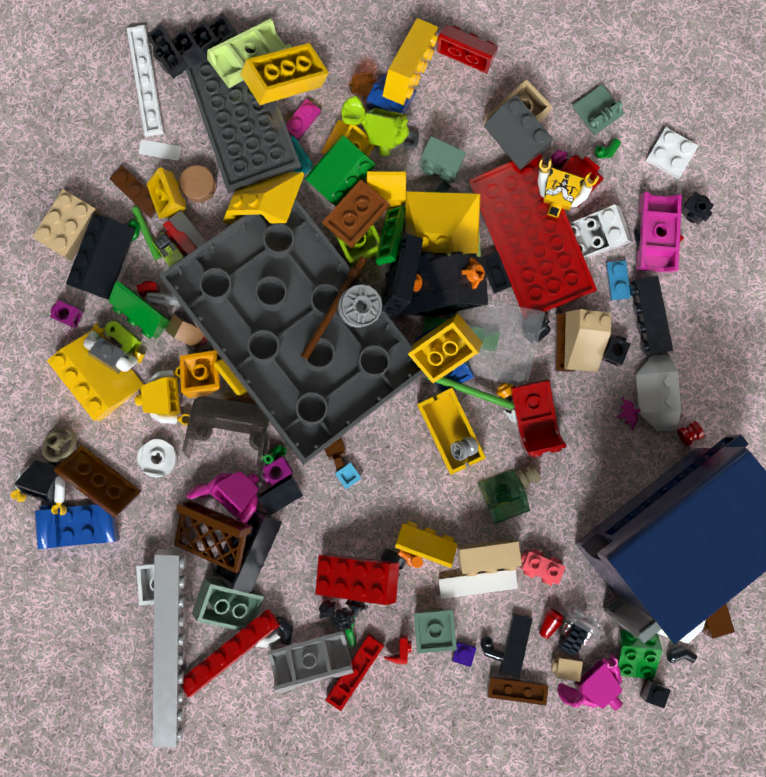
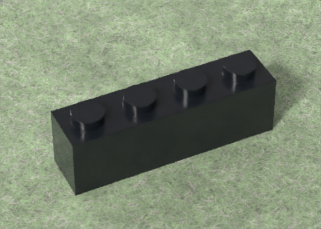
M658 275L635 279L630 285V295L634 296L635 304H633L634 314L638 315L637 330L642 335V352H645L646 356L673 351Z

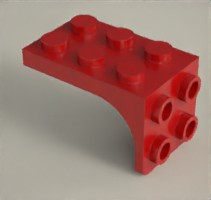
M547 379L510 387L520 444L524 451L532 457H538L543 455L544 452L556 453L562 451V448H566V442L562 439L557 425L550 381Z

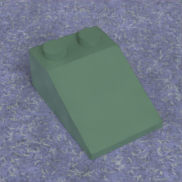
M204 577L192 615L197 622L241 631L257 618L264 596L252 591L249 594L234 590L221 580Z

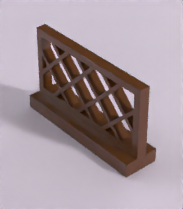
M191 500L178 503L176 511L180 514L174 546L232 572H240L246 537L248 534H251L252 526ZM186 516L190 518L193 524L190 527L185 522ZM200 523L206 525L207 533L203 534L199 526ZM192 528H195L199 536L195 540L190 532ZM217 529L221 531L224 539L220 541L218 540L217 535L215 533V530ZM184 533L189 541L188 544L181 542L182 534ZM209 534L214 542L212 546H209L205 538ZM233 536L239 538L238 547L236 548L230 539ZM201 540L205 550H199L195 542ZM226 541L230 549L226 554L221 546V543ZM215 546L221 556L219 558L214 557L211 550ZM231 553L235 559L234 565L230 564L227 558Z

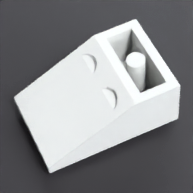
M616 204L570 223L584 259L633 242L621 207Z

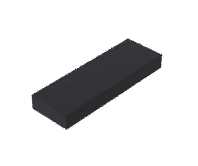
M513 613L500 672L520 677L532 618Z

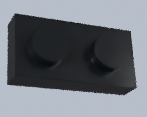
M498 251L484 256L486 277L493 294L511 288L512 285Z

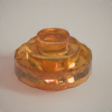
M360 72L352 78L348 87L351 93L365 96L371 92L376 79L371 72Z

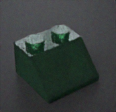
M514 470L477 483L494 525L530 511L527 495Z

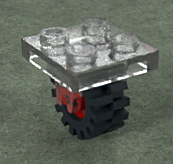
M565 602L562 610L567 621L561 630L562 635H560L558 647L571 655H575L581 649V645L584 646L591 634L602 639L605 631L597 616L592 613L587 615L575 603L570 605Z

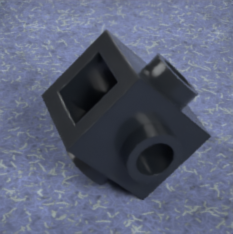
M694 192L681 208V214L686 216L685 218L689 222L698 225L703 220L706 222L713 213L710 210L714 204L711 203L708 197Z

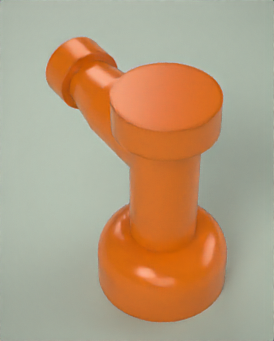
M399 549L397 555L407 560V565L415 568H420L423 565L421 557Z

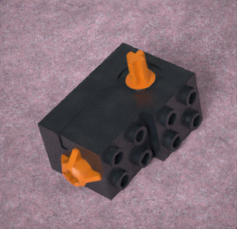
M428 251L423 252L422 256H420L412 300L404 310L405 315L434 317L488 305L485 257H477L475 253L463 255V252L460 251L451 252V256H448L447 253L434 255V252Z

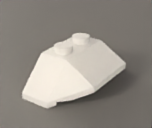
M671 354L652 355L635 375L638 409H641V412H638V414L657 432L674 431L678 428L681 413L678 371Z

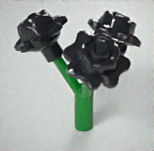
M326 600L318 608L320 612L319 618L329 617L333 621V627L338 628L340 631H345L349 646H355L357 644L353 633L355 618L358 617L359 611L367 610L368 605L361 601L347 600L345 604L352 610L349 611L344 607L342 610L337 609L335 612V605L337 603L335 601L331 603L329 600Z

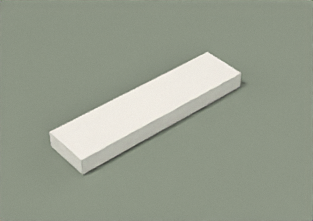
M498 570L497 573L491 574L483 572L478 573L476 576L461 575L438 579L441 599L518 589L516 570Z

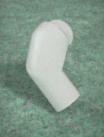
M275 630L256 646L267 648L281 639V636Z

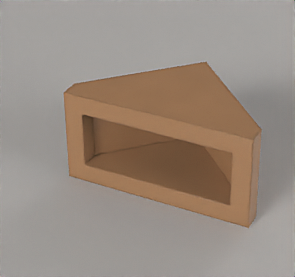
M173 314L165 330L173 338L195 348L200 346L204 337L196 325Z

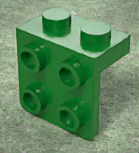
M619 629L618 638L621 650L618 666L621 676L653 679L663 651L659 635L655 634L643 643L627 630Z

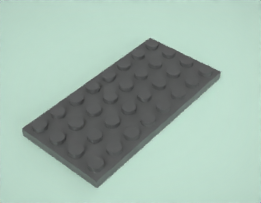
M247 48L245 50L248 53L255 52L253 49ZM208 60L186 69L228 193L301 167L277 100L259 105L244 80L228 88Z

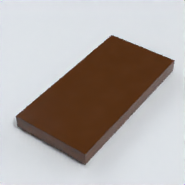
M82 445L55 467L54 470L55 473L115 519L141 493L140 489Z

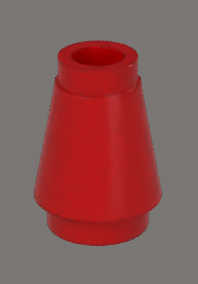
M551 608L549 612H546L538 633L545 639H549L563 624L564 616Z

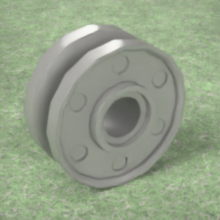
M360 284L348 288L341 294L337 308L339 316L346 324L359 328L371 325L378 319L382 310V302L376 290L370 286ZM358 301L363 305L362 311H359L356 307Z

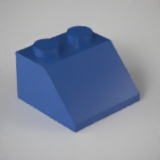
M383 74L376 81L366 99L367 108L370 110L379 108L405 114L417 90L414 89L411 99L407 98L404 105L383 97L387 78Z

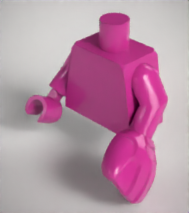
M241 471L221 473L209 483L197 484L192 487L186 494V497L194 499L196 497L204 498L212 495L236 519L240 518L239 521L245 523L249 521L256 511L258 502L256 494L259 489L255 484L259 482V478L254 473L246 477Z
M610 653V659L606 660L603 658L580 678V682L577 681L574 684L578 690L559 683L557 688L559 698L565 704L574 708L585 705L592 708L599 706L603 709L609 704L614 711L618 710L623 705V702L617 697L622 692L620 687L622 678L616 657Z

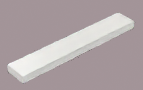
M146 26L128 27L127 34L144 135L149 137L164 134Z

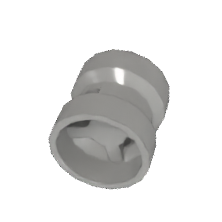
M471 436L451 444V453L458 461H462L478 452L477 442Z

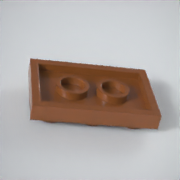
M360 180L322 221V224L352 249L390 207V204Z

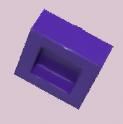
M457 641V650L454 651L452 662L471 667L476 647Z

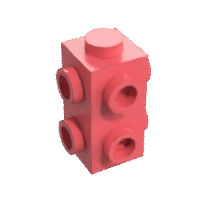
M534 548L532 552L526 550V553L521 554L522 566L520 568L524 570V575L534 578L536 575L542 578L541 582L551 586L553 583L559 585L566 567L561 564L562 560L553 556L550 559L543 557L544 553Z

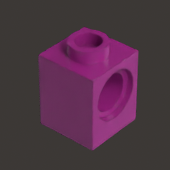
M57 300V303L51 308L50 318L77 329L84 311ZM68 309V316L63 318V312Z
M281 457L262 468L264 471L262 473L263 478L267 483H271V485L280 482L294 473L285 457ZM275 466L281 469L279 477L272 475V469Z

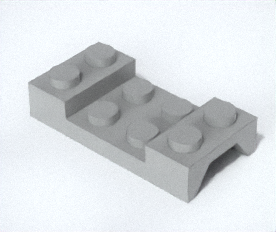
M343 631L267 652L274 676L273 687L277 694L297 689L296 686L333 676L337 678L354 673L346 636Z

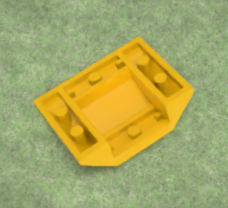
M284 173L235 190L223 223L233 224L242 218L243 215L262 214L270 223H286L304 173Z
M406 191L405 233L423 239L421 252L431 251L434 253L451 254V252L460 251L463 254L478 253L480 194Z

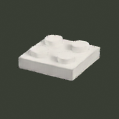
M665 127L646 161L679 179L698 145Z

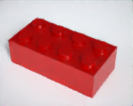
M336 554L318 555L315 595L381 605L394 604L397 601L399 563Z

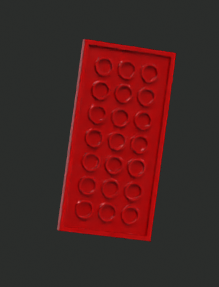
M541 154L521 170L511 161L468 180L473 194H480V211L495 248L500 255L525 320L532 314H542L597 291L564 209H561L558 218L547 214L550 204L544 202L537 184L539 170L541 169L539 167L540 159L542 158Z

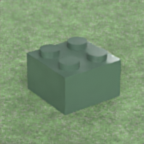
M431 136L421 156L420 168L427 175L432 176L434 174L441 181L454 183L463 165L466 152Z

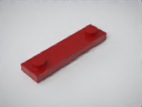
M368 633L351 659L354 673L340 676L325 698V701L339 711H342L385 644Z

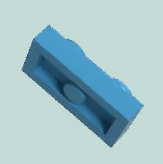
M626 260L607 262L606 270L610 301L630 299Z

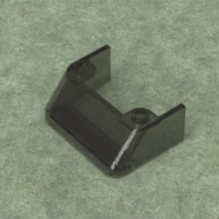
M207 396L197 397L192 405L182 452L187 458H191L194 441L209 439L213 428L250 434V446L254 450L259 451L256 464L258 469L263 471L264 456L266 455L269 441L270 421L260 408L254 404Z

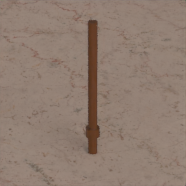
M360 257L354 268L350 269L347 274V280L300 355L306 360L309 358L338 310V300L341 294L348 288H351L353 283L357 282L361 276L360 272L367 262L365 258Z

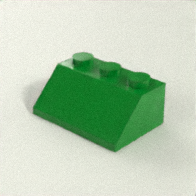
M342 134L305 177V180L328 201L337 206L360 180L363 181L367 176V172H370L376 164Z
M117 280L108 301L113 305L111 309L120 316L122 313L127 316L126 321L132 326L136 327L138 325L142 328L141 333L147 338L153 337L158 339L167 328L170 320Z

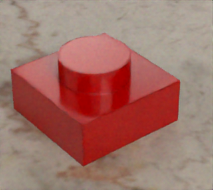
M144 281L142 284L136 285L137 292L142 298L146 297L147 292L161 293L159 285L153 281Z

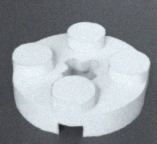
M150 440L139 449L137 456L138 465L150 477L158 478L168 475L177 464L176 449L166 440ZM157 453H160L162 461H159L158 464H156V461L153 459V456H156Z

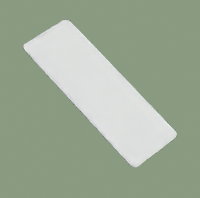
M141 140L138 153L178 161L181 146Z

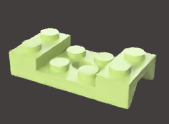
M269 19L208 49L207 60L228 88L244 80L240 74L246 59L284 50L292 46L291 44L285 45L276 34L273 21ZM247 48L253 49L255 52L248 53L245 50Z

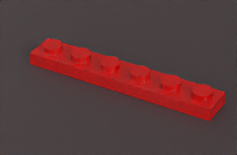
M271 609L264 611L184 676V682L181 684V687L188 698L195 695L281 625Z

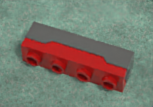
M181 210L163 224L167 229L165 234L171 241L175 239L179 243L176 247L183 255L185 253L189 255L207 242Z

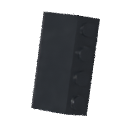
M93 213L66 285L109 300L136 229L111 218Z
M256 509L249 521L245 522L252 526L251 534H248L246 537L240 572L235 573L219 565H216L213 572L215 577L230 588L251 594L282 524V521ZM231 537L230 539L234 547H238L239 538ZM227 543L224 547L225 554L230 551ZM231 553L227 558L230 564L234 565L235 559Z

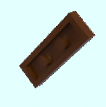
M123 166L109 178L150 219L157 213L149 191Z
M556 314L555 371L575 372V370L564 369L566 314Z
M489 676L487 697L546 706L549 686L544 683Z

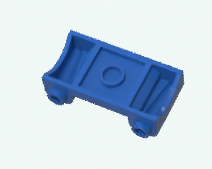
M97 504L66 507L67 512L65 515H60V508H58V514H53L51 512V505L39 506V510H35L38 549L119 541L116 519Z

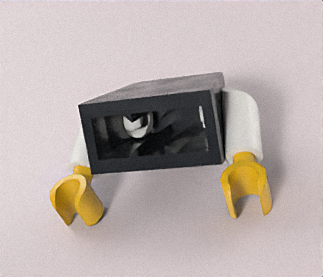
M37 460L20 471L15 482L16 490L11 492V498L17 499V502H24L27 495L51 504L56 502L51 512L58 514V508H60V515H65L67 508L62 504L65 500V480L54 472L55 467L61 461H48L44 463Z

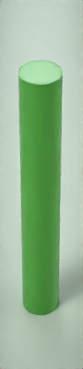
M139 207L132 208L137 223H140V229L154 260L162 258L152 243L153 237Z

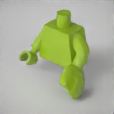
M357 96L349 97L343 103L341 108L343 122L349 125L362 124L370 144L379 146V155L389 156L390 150L402 144L410 133L406 114L379 108H373L366 113L362 102Z

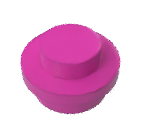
M557 150L550 158L552 166L554 168L562 167L567 162L568 153Z

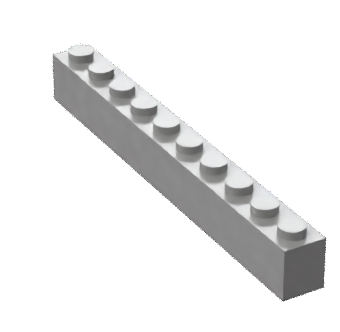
M158 549L154 555L153 747L176 748L179 740L183 739V727H180V721H183L184 709H181V702L184 699V690H181V684L184 682V671H181V665L184 664L185 654L181 652V647L185 642V634L182 633V627L185 624V614H182V607L185 606V595H182V588H185L186 577L182 575L183 569L186 566V557L183 556V550Z

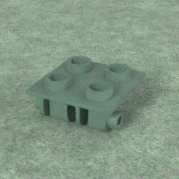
M603 84L572 105L594 136L625 114L622 111L623 103L620 100L615 101Z

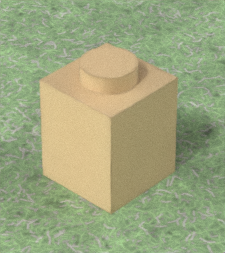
M556 654V658L551 663V671H554L553 674L556 678L580 682L583 662L580 658Z

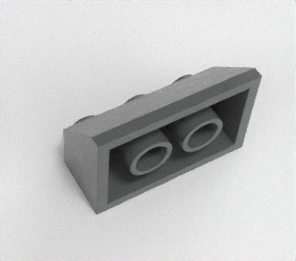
M517 95L503 104L484 125V128L519 170L549 148L553 141L551 135Z

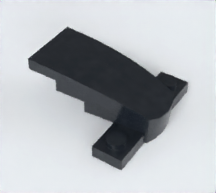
M221 14L209 25L205 20L202 21L191 32L185 27L173 39H171L162 24L150 32L147 37L153 45L155 59L161 68L174 79L186 69L207 60L208 49L239 34L227 17Z

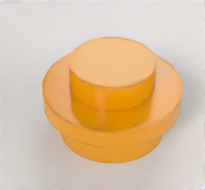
M501 383L497 386L496 395L500 396V398L508 397L511 395L510 387H513V384Z

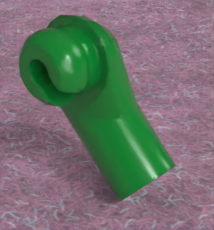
M614 138L608 147L597 146L595 148V156L599 159L613 157L621 142Z

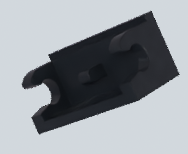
M291 474L260 493L259 500L269 516L302 497L303 494Z

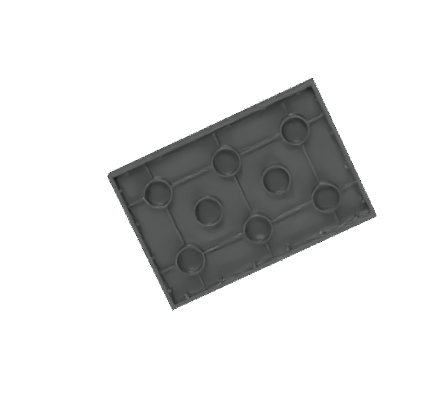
M295 198L286 223H270L262 214L244 215L164 271L159 277L304 466L422 376L424 372L408 355L412 346L385 311H381L378 319L371 325L357 328L346 324L339 316L337 310L309 358L306 360L300 356L347 280V274L351 268ZM358 279L357 282L353 283L352 287L360 285L362 282ZM358 301L356 307L359 311H362L363 305Z

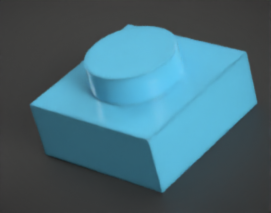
M351 462L335 473L345 489L361 479V476Z

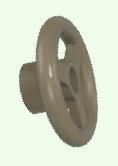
M66 426L52 430L46 436L42 445L44 457L51 462H59L66 459L75 449L77 443L76 433L73 429ZM66 432V433H68V434H66L64 437H62V436H61L60 434H58V433ZM71 439L68 449L62 454V448ZM48 446L55 450V456L49 454Z

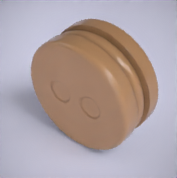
M192 165L182 172L179 186L182 193L190 201L202 203L211 199L215 194L216 180L211 171L206 167Z

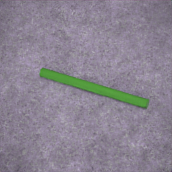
M442 377L436 381V383L511 410L514 407L511 401L451 379Z

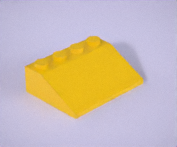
M88 332L60 349L46 361L94 421H102L137 393L144 384L132 369L126 372L121 371L117 374L87 355L89 350L84 347V341L90 333ZM102 333L100 337L109 341L108 338L104 335V333Z

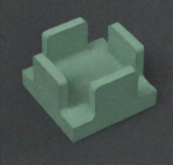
M441 607L414 612L417 653L457 650L453 609L443 610Z

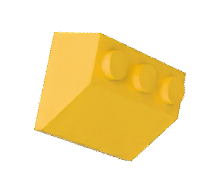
M407 521V523L402 522L395 541V548L443 566L452 567L458 545L454 541V537L446 534L441 537L436 535L437 531L426 527L425 530L417 528V523Z

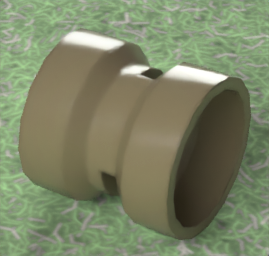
M532 463L524 469L525 471L518 470L515 472L517 479L524 489L530 487V482L537 483L542 480Z

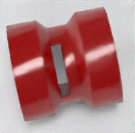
M697 421L689 423L687 428L681 427L677 430V434L685 446L693 444V440H701L705 437L704 431Z

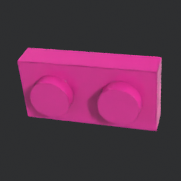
M306 99L286 123L289 134L295 136L299 141L320 115L321 109Z

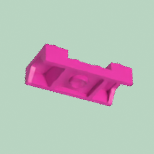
M644 192L640 195L639 251H637L636 270L674 273L679 270L682 195L668 197L653 196L649 192ZM657 227H661L664 230L663 237L657 235Z

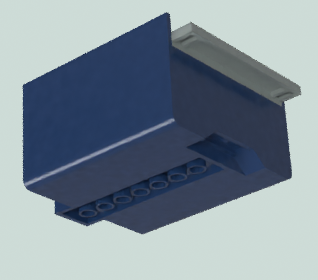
M741 434L726 435L711 448H695L575 543L618 598L603 610L605 614L643 643L662 629L675 645L766 572V470L754 455L745 448L749 443Z

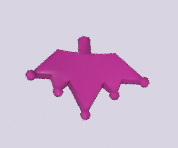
M622 397L624 405L620 406V408L624 410L620 415H617V418H626L627 421L625 423H630L631 430H634V426L638 421L636 413L641 412V409H635L632 402Z

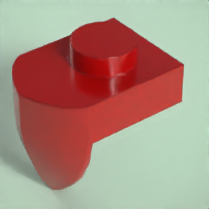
M400 635V655L384 656V659L395 664L407 665L408 653H411L412 642L408 641V636Z

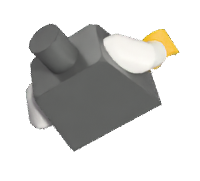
M98 322L91 328L89 335L84 341V347L89 350L87 355L117 374L121 371L126 372L137 363H142L146 353H139V349H135L133 355L128 357L123 350L100 337L105 331V327L103 329L97 325Z

